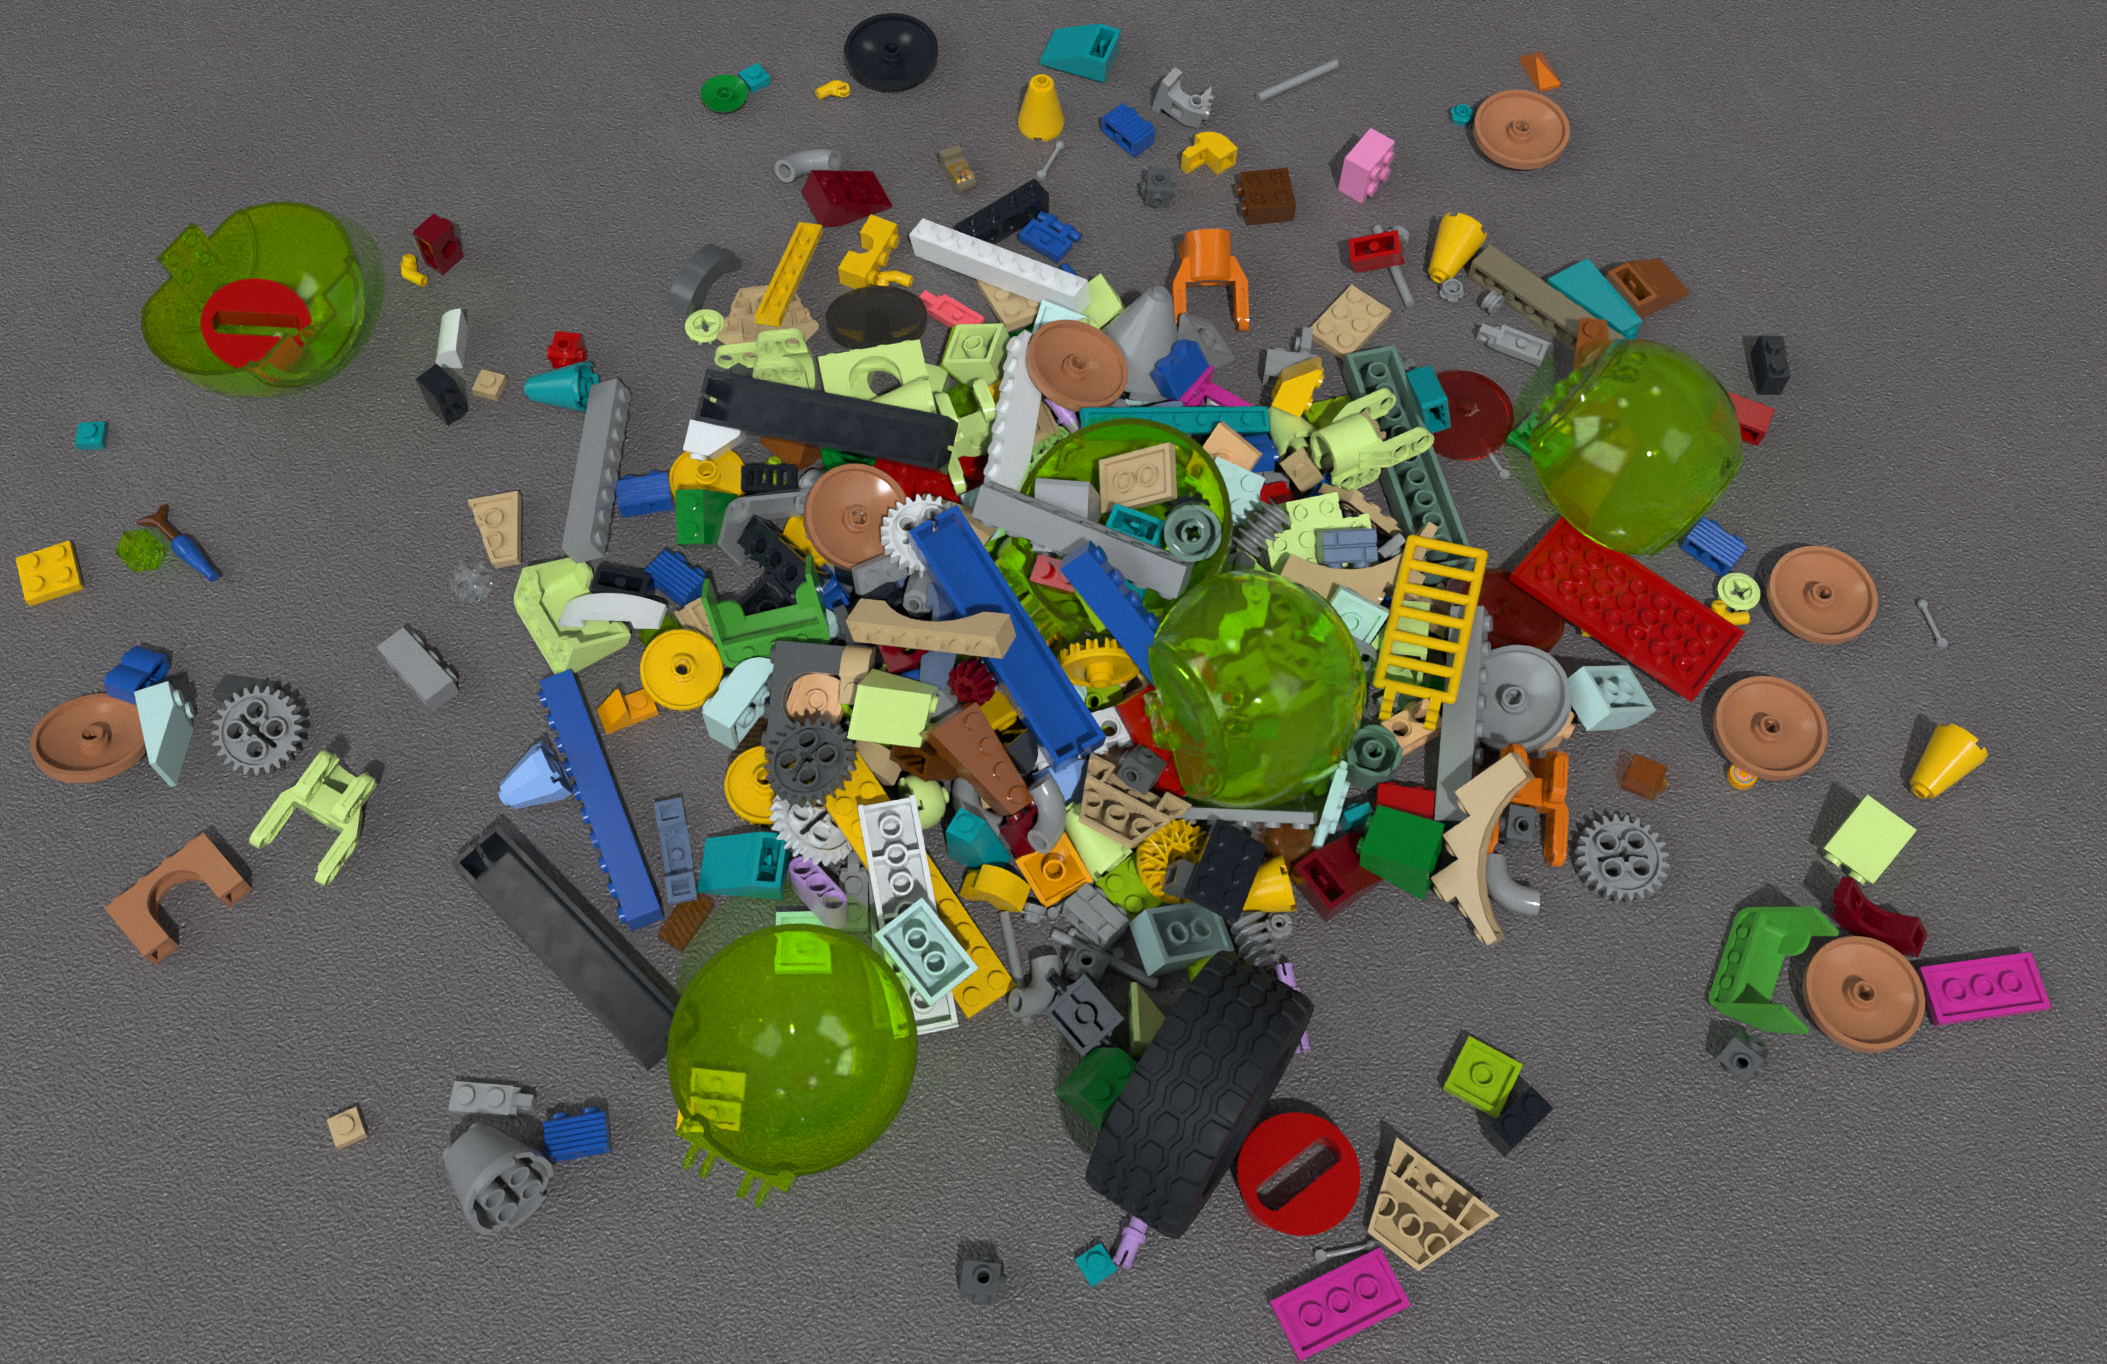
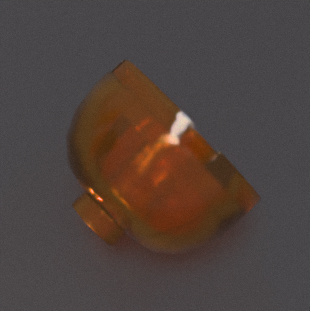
M1281 823V828H1268L1262 839V843L1267 845L1263 860L1266 862L1276 856L1283 855L1285 866H1281V868L1287 869L1289 876H1291L1294 865L1316 851L1315 846L1312 845L1315 831L1310 825L1309 829H1293L1292 823Z

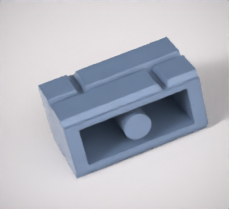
M1376 529L1316 532L1318 565L1326 564V567L1343 569L1342 563H1353V568L1369 567V562L1378 560Z

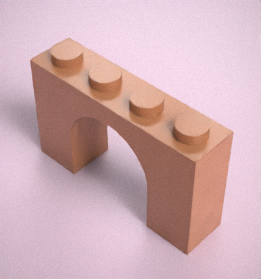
M204 833L189 840L184 848L173 856L167 857L159 867L150 874L142 876L134 886L125 893L117 895L104 908L140 953L154 966L180 947L162 926L158 915L160 902L172 887L185 881H201L206 883L228 908L253 890Z

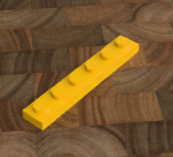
M798 223L754 315L756 324L781 326L822 237V225Z

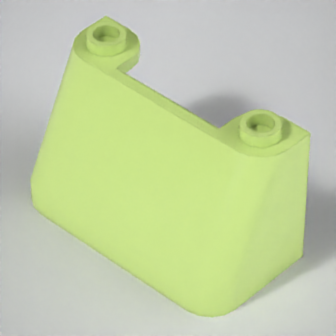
M571 558L524 567L514 593L516 611L555 675L569 669L575 674L624 648L631 637L629 627L622 621H614L610 624L609 621L587 620L584 627H559L558 621L566 603L577 597L591 594L588 589L593 578L591 567L586 562L576 564Z

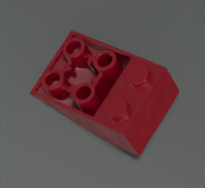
M811 170L801 191L816 220L822 227H841L892 207L889 198L873 171Z
M1357 831L1314 851L1293 867L1290 876L1291 881L1325 922L1384 881L1383 878L1360 866V854H1357L1356 850L1361 836Z

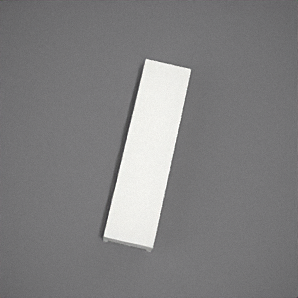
M911 795L909 798L867 806L858 805L880 930L921 898L926 901L938 916L915 795ZM884 951L900 1039L957 1028L958 1020L952 991L929 1007Z

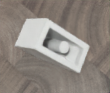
M690 419L683 450L691 454L690 459L704 461L706 458L715 460L745 441L747 435L739 430Z

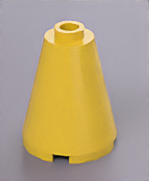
M1038 74L1032 77L1029 82L1018 115V128L1029 139L1034 140L1035 137L1042 138V141H1048L1056 138L1062 132L1065 118L1053 79L1048 75Z
M1451 212L1446 213L1440 221L1428 269L1431 279L1436 283L1442 284L1446 280L1452 279L1487 239V232L1483 233L1481 231L1482 225L1480 222L1463 213H1458L1456 216H1450Z
M1944 722L1935 728L1910 780L1911 791L1914 795L1923 800L1926 798L1934 799L1984 763L1988 757L1986 748L1983 747L1980 750L1976 745L1979 740L1967 730L1952 723L1945 727L1943 726Z
M1283 855L1276 856L1260 864L1242 913L1248 911H1261L1263 913L1298 911Z

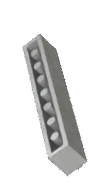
M618 378L594 384L590 387L562 543L563 551L576 564L604 557L608 543V530L611 523V512L615 500L614 494L616 482L618 481L622 445L625 439L624 433L628 420L629 403L631 401L629 389L624 387Z
M990 481L980 486L972 517L979 519L982 525L992 528L997 526L1004 529L1005 533L1009 536L1016 538L1024 537L1029 539L1030 543L1034 546L1054 549L1055 553L1061 557H1066L1091 540L1095 546H1100L1105 551L1108 557L1107 561L1113 569L1118 568L1124 578L1131 580L1134 586L1142 589L1151 588L1156 590L1159 596L1166 599H1177L1185 593L1195 562L1182 561L1167 550L996 482Z
M1451 606L1450 616L1463 619L1465 606ZM1477 606L1456 702L1453 704L1443 703L1434 820L1445 824L1444 827H1455L1470 816L1469 813L1465 814L1457 804L1459 798L1455 791L1478 776V765L1483 764V749L1480 748V738L1485 736V722L1482 721V711L1487 709V696L1484 694V684L1489 682L1486 658H1490L1491 644L1487 640L1488 632H1492L1493 628L1492 615L1488 614L1484 606ZM1449 628L1448 641L1457 643L1460 630ZM1447 652L1446 666L1452 667L1455 654ZM1445 678L1444 692L1447 691L1449 678Z

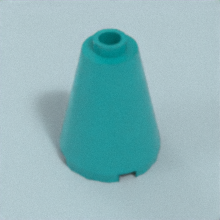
M581 361L530 376L525 382L524 391L532 402L586 413L590 387L600 383L598 373L592 372L590 368L594 367L592 363Z

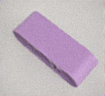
M802 856L794 858L789 864L791 888L826 927L840 929L847 925L849 913L845 893L818 865L814 866L811 858L805 863Z

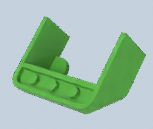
M812 554L806 555L805 576L807 581L801 583L796 589L795 597L797 604L745 616L742 606L736 601L724 600L717 602L710 578L704 579L701 601L720 657L726 666L736 668L743 661L756 657L770 659L771 649L776 647V640L823 645L829 643L830 629L824 594Z
M1815 906L1747 907L1742 909L1734 918L1709 994V1003L1718 1012L1764 1032L1808 1034L1809 1028L1785 1005L1770 1004L1784 957L1796 956L1804 952L1810 943L1811 936H1838L1839 930Z

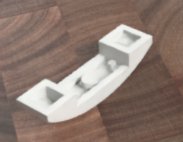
M620 593L589 594L568 601L559 618L558 625L559 627H584L587 620L631 621L636 629H660L667 607L657 601Z

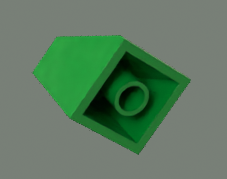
M705 489L675 490L677 544L686 550L721 549L717 543L725 511L729 503L737 499L738 495Z
M1378 805L1375 814H1369L1365 826V830L1368 831L1366 837H1361L1358 842L1356 853L1360 854V866L1415 897L1425 900L1432 882L1431 877L1434 876L1441 856L1445 824Z
M1094 1047L1056 1089L1055 1094L1101 1132L1138 1063L1120 1048Z

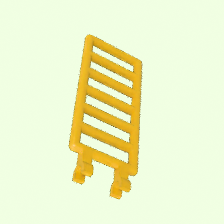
M1409 535L1407 537L1372 681L1374 687L1385 690L1378 719L1390 721L1397 692L1430 700L1423 729L1435 731L1441 703L1453 704L1456 702L1488 558L1486 550L1418 535ZM1416 546L1476 559L1474 570L1472 572L1413 559ZM1410 570L1471 582L1468 595L1409 583ZM1405 593L1465 606L1463 619L1402 606ZM1399 617L1459 629L1458 642L1455 643L1396 630ZM1398 641L1453 653L1455 655L1452 667L1391 654L1393 642ZM1392 665L1449 678L1447 691L1444 692L1386 679L1387 667Z

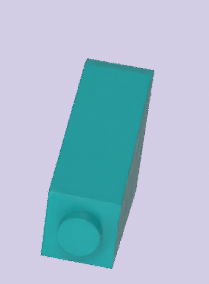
M1431 365L1417 367L1407 372L1406 376L1426 429L1433 434L1451 428L1448 399Z
M960 807L946 830L948 857L971 869L981 870L983 864L1006 869L1011 856L986 820Z

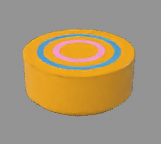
M1734 764L1727 772L1728 782L1739 790L1751 788L1758 778L1744 772Z

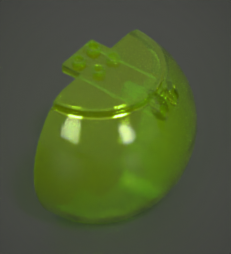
M298 202L264 203L247 207L245 210H237L227 217L209 237L205 235L198 225L191 222L156 258L170 277L146 301L140 312L142 314L141 328L147 346L176 375L201 389L218 395L239 399H266L284 396L313 384L331 371L344 358L357 337L363 319L365 307L364 275L352 240L342 224L330 213L318 207ZM260 278L278 282L293 290L306 304L312 324L306 326L300 333V339L304 343L302 348L293 339L300 332L297 328L221 324L215 331L223 334L278 336L282 338L264 358L256 363L250 360L245 367L236 369L222 362L208 348L201 331V314L208 299L218 289L237 280Z
M1613 339L1591 352L1579 369H1575L1569 374L1566 381L1561 379L1552 388L1554 394L1548 396L1539 406L1541 411L1535 418L1539 422L1532 430L1528 444L1532 447L1530 451L1533 465L1543 489L1561 515L1574 528L1594 542L1608 549L1630 555L1646 556L1650 554L1654 556L1689 531L1726 491L1736 476L1743 460L1742 432L1739 417L1728 391L1720 380L1703 363L1685 351L1668 344L1644 339Z
M1237 570L1214 576L1200 583L1184 595L1169 611L1153 638L1154 644L1149 645V666L1156 691L1143 694L1145 700L1144 709L1146 715L1150 718L1153 729L1152 738L1157 748L1173 752L1181 785L1187 795L1204 804L1218 808L1267 809L1296 800L1324 782L1341 764L1351 749L1361 725L1367 698L1366 676L1358 647L1350 630L1336 609L1318 592L1291 578L1260 570Z

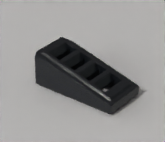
M797 465L741 466V490L747 495L798 489ZM787 472V485H783V474ZM773 473H776V485H773ZM762 474H765V485H762Z

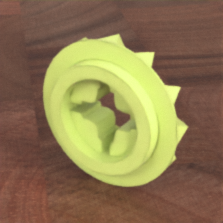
M698 310L692 313L686 320V334L691 341L695 340L700 345L703 342H708L711 345L713 340H718L717 334L724 327V318L714 310ZM703 322L709 327L708 332H704Z
M1742 573L1725 575L1721 578L1716 588L1719 594L1718 600L1724 601L1727 607L1733 608L1735 612L1739 610L1748 611L1755 607L1760 600L1761 593L1758 584L1751 577ZM1734 589L1737 592H1745L1741 598L1738 595L1732 594Z

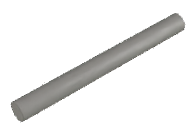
M1333 59L1256 93V99L1258 102H1262L1338 68L1339 63L1336 59Z
M1376 225L1372 229L1374 234L1384 232L1381 225ZM1399 265L1389 267L1405 306H1413L1415 301Z
M1004 911L998 915L1012 979L1017 985L1014 989L1025 988L1026 985L1010 912ZM1033 1017L1021 1018L1022 1025L1033 1023Z
M1056 928L1050 938L1076 951L1079 943L1087 946V943ZM1103 952V954L1111 957V969L1154 990L1156 989L1159 978L1155 976L1148 977L1146 972Z

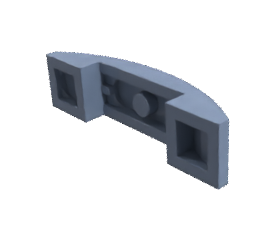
M933 583L929 584L926 608L933 612L932 621L957 620L936 585ZM929 650L928 653L921 656L919 680L926 684L937 686L939 691L944 690L950 678L949 674L953 669L957 654Z
M679 797L654 802L665 870L664 878L668 904L673 905L697 900L695 868L683 799Z

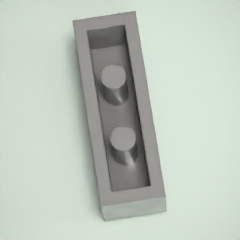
M402 627L376 648L385 662L422 702L434 712L459 693L455 685L457 678L449 668L443 670L439 666L441 661L432 650L426 652L422 648L425 644L415 632L410 635Z

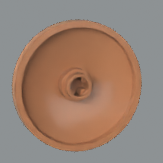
M1507 90L1490 96L1480 105L1474 119L1473 134L1479 148L1493 161L1514 169L1531 170L1547 166L1562 155L1570 136V126L1563 110L1551 99L1532 91Z
M1067 319L1049 322L1035 332L1027 346L1025 356L1026 367L1033 383L1048 399L1066 409L1079 412L1082 408L1110 407L1119 399L1127 385L1128 367L1121 350L1104 332L1087 323Z
M846 464L835 467L820 477L808 493L803 512L807 536L815 550L826 561L840 569L851 571V567L884 554L885 546L881 545L883 518L888 517L889 509L896 510V502L905 505L906 495L892 477L875 467L864 464ZM902 528L904 531L911 530L910 528Z
M1805 546L1794 549L1785 554L1776 563L1767 581V599L1775 617L1790 632L1810 642L1828 645L1848 642L1865 631L1877 611V590L1869 573L1854 558L1833 548Z
M1755 676L1738 681L1723 694L1717 703L1713 715L1714 735L1722 752L1739 769L1761 779L1777 781L1796 778L1814 766L1826 747L1828 736L1827 724L1820 707L1802 688L1781 678Z
M107 693L81 696L57 706L38 722L30 739V750L38 768L51 778L69 783H89L113 777L132 767L147 752L137 705L110 697Z
M1848 936L1833 940L1823 946L1811 958L1803 975V998L1811 1018L1823 1033L1846 1048L1865 1053L1891 1050L1909 1039L1916 1032L1923 1019L1925 995L1918 974L1902 954L1876 939Z

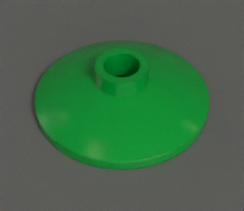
M717 75L707 80L702 86L701 100L712 111L721 113L737 110L746 102L748 89L745 82L734 75Z

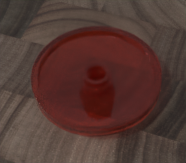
M1451 370L1436 374L1448 399L1451 428L1432 434L1434 436L1432 446L1435 453L1454 460L1471 461L1488 457L1489 454H1494L1505 444V440L1510 434L1514 423L1513 406L1505 391L1493 380L1476 372Z
M1499 569L1485 570L1477 606H1484L1488 614L1492 615L1493 628L1492 632H1488L1487 640L1490 641L1491 648L1497 649L1509 645H1525L1535 647L1546 653L1551 651L1557 645L1564 632V617L1509 581L1508 579L1512 571ZM1466 582L1460 594L1468 595L1471 582Z

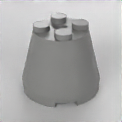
M481 1122L471 1125L466 1133L444 1150L442 1155L445 1160V1169L466 1219L478 1232L490 1235L493 1230L505 1226L512 1229L529 1218L546 1198L543 1192L549 1178L553 1177L552 1165L542 1153L493 1126L484 1125Z

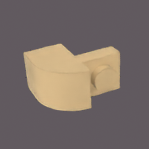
M1303 448L1298 449L1280 463L1302 494L1325 479Z
M848 644L844 647L839 670V677H841L839 704L854 705L858 684L872 669H875L876 646Z
M857 740L854 744L856 747L854 752L858 751L881 786H894L901 769L898 764L889 759L891 751L875 742Z

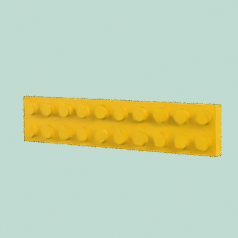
M855 751L854 753L858 759L853 761V764L857 769L856 771L848 772L853 780L843 781L842 784L846 790L843 791L837 788L835 790L837 798L834 799L830 795L826 796L827 803L823 804V806L870 874L858 805L867 806L891 800L858 751ZM815 778L810 779L809 784L812 783L815 780ZM926 853L938 918L979 968L952 990L954 1001L966 1019L969 1020L1011 992L1017 985Z

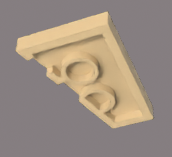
M1323 483L1318 491L1322 495L1338 492L1339 507L1354 515L1369 513L1371 527L1375 528L1376 532L1384 537L1393 538L1398 533L1402 536L1405 533L1397 527L1398 522L1387 515L1383 516L1380 513L1382 511L1380 507L1371 502L1367 503L1364 501L1365 495L1353 488L1347 491Z
M513 491L468 499L469 506L475 516L474 519L482 534V540L491 564L495 568L521 564L522 496L520 493Z

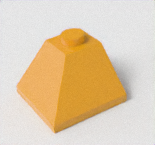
M1065 828L1060 840L1048 854L1035 851L1015 859L1032 890L1045 908L1079 890L1085 883L1094 881Z

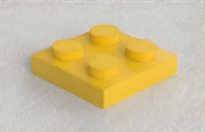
M70 541L15 558L25 602L29 606L84 589L74 545Z

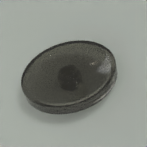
M867 286L851 290L834 300L828 308L826 315L827 329L830 336L837 343L851 350L872 348L878 345H890L906 340H918L925 332L928 323L927 309L924 302L915 294L892 286Z

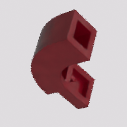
M1842 876L1838 887L1833 892L1832 900L1836 905L1832 913L1833 918L1854 936L1876 939L1891 946L1902 955L1919 957L1928 935L1919 917L1895 914L1877 907L1864 896L1853 877Z

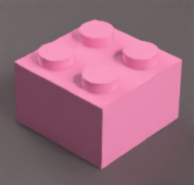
M1370 128L1345 157L1338 190L1361 204L1368 196L1372 197L1378 188V184L1381 181L1385 182L1390 175L1391 169L1389 165L1395 156L1393 152L1395 141Z

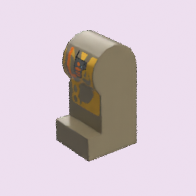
M958 144L939 151L940 168L954 191L959 194L976 188L974 174L963 156V150Z

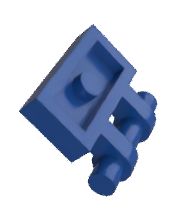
M1041 211L1037 217L1041 223L1032 219L1019 233V241L1059 263L1072 249L1073 241L1070 239L1078 243L1082 238V234L1076 231V227L1060 222L1057 216L1051 213L1048 215Z

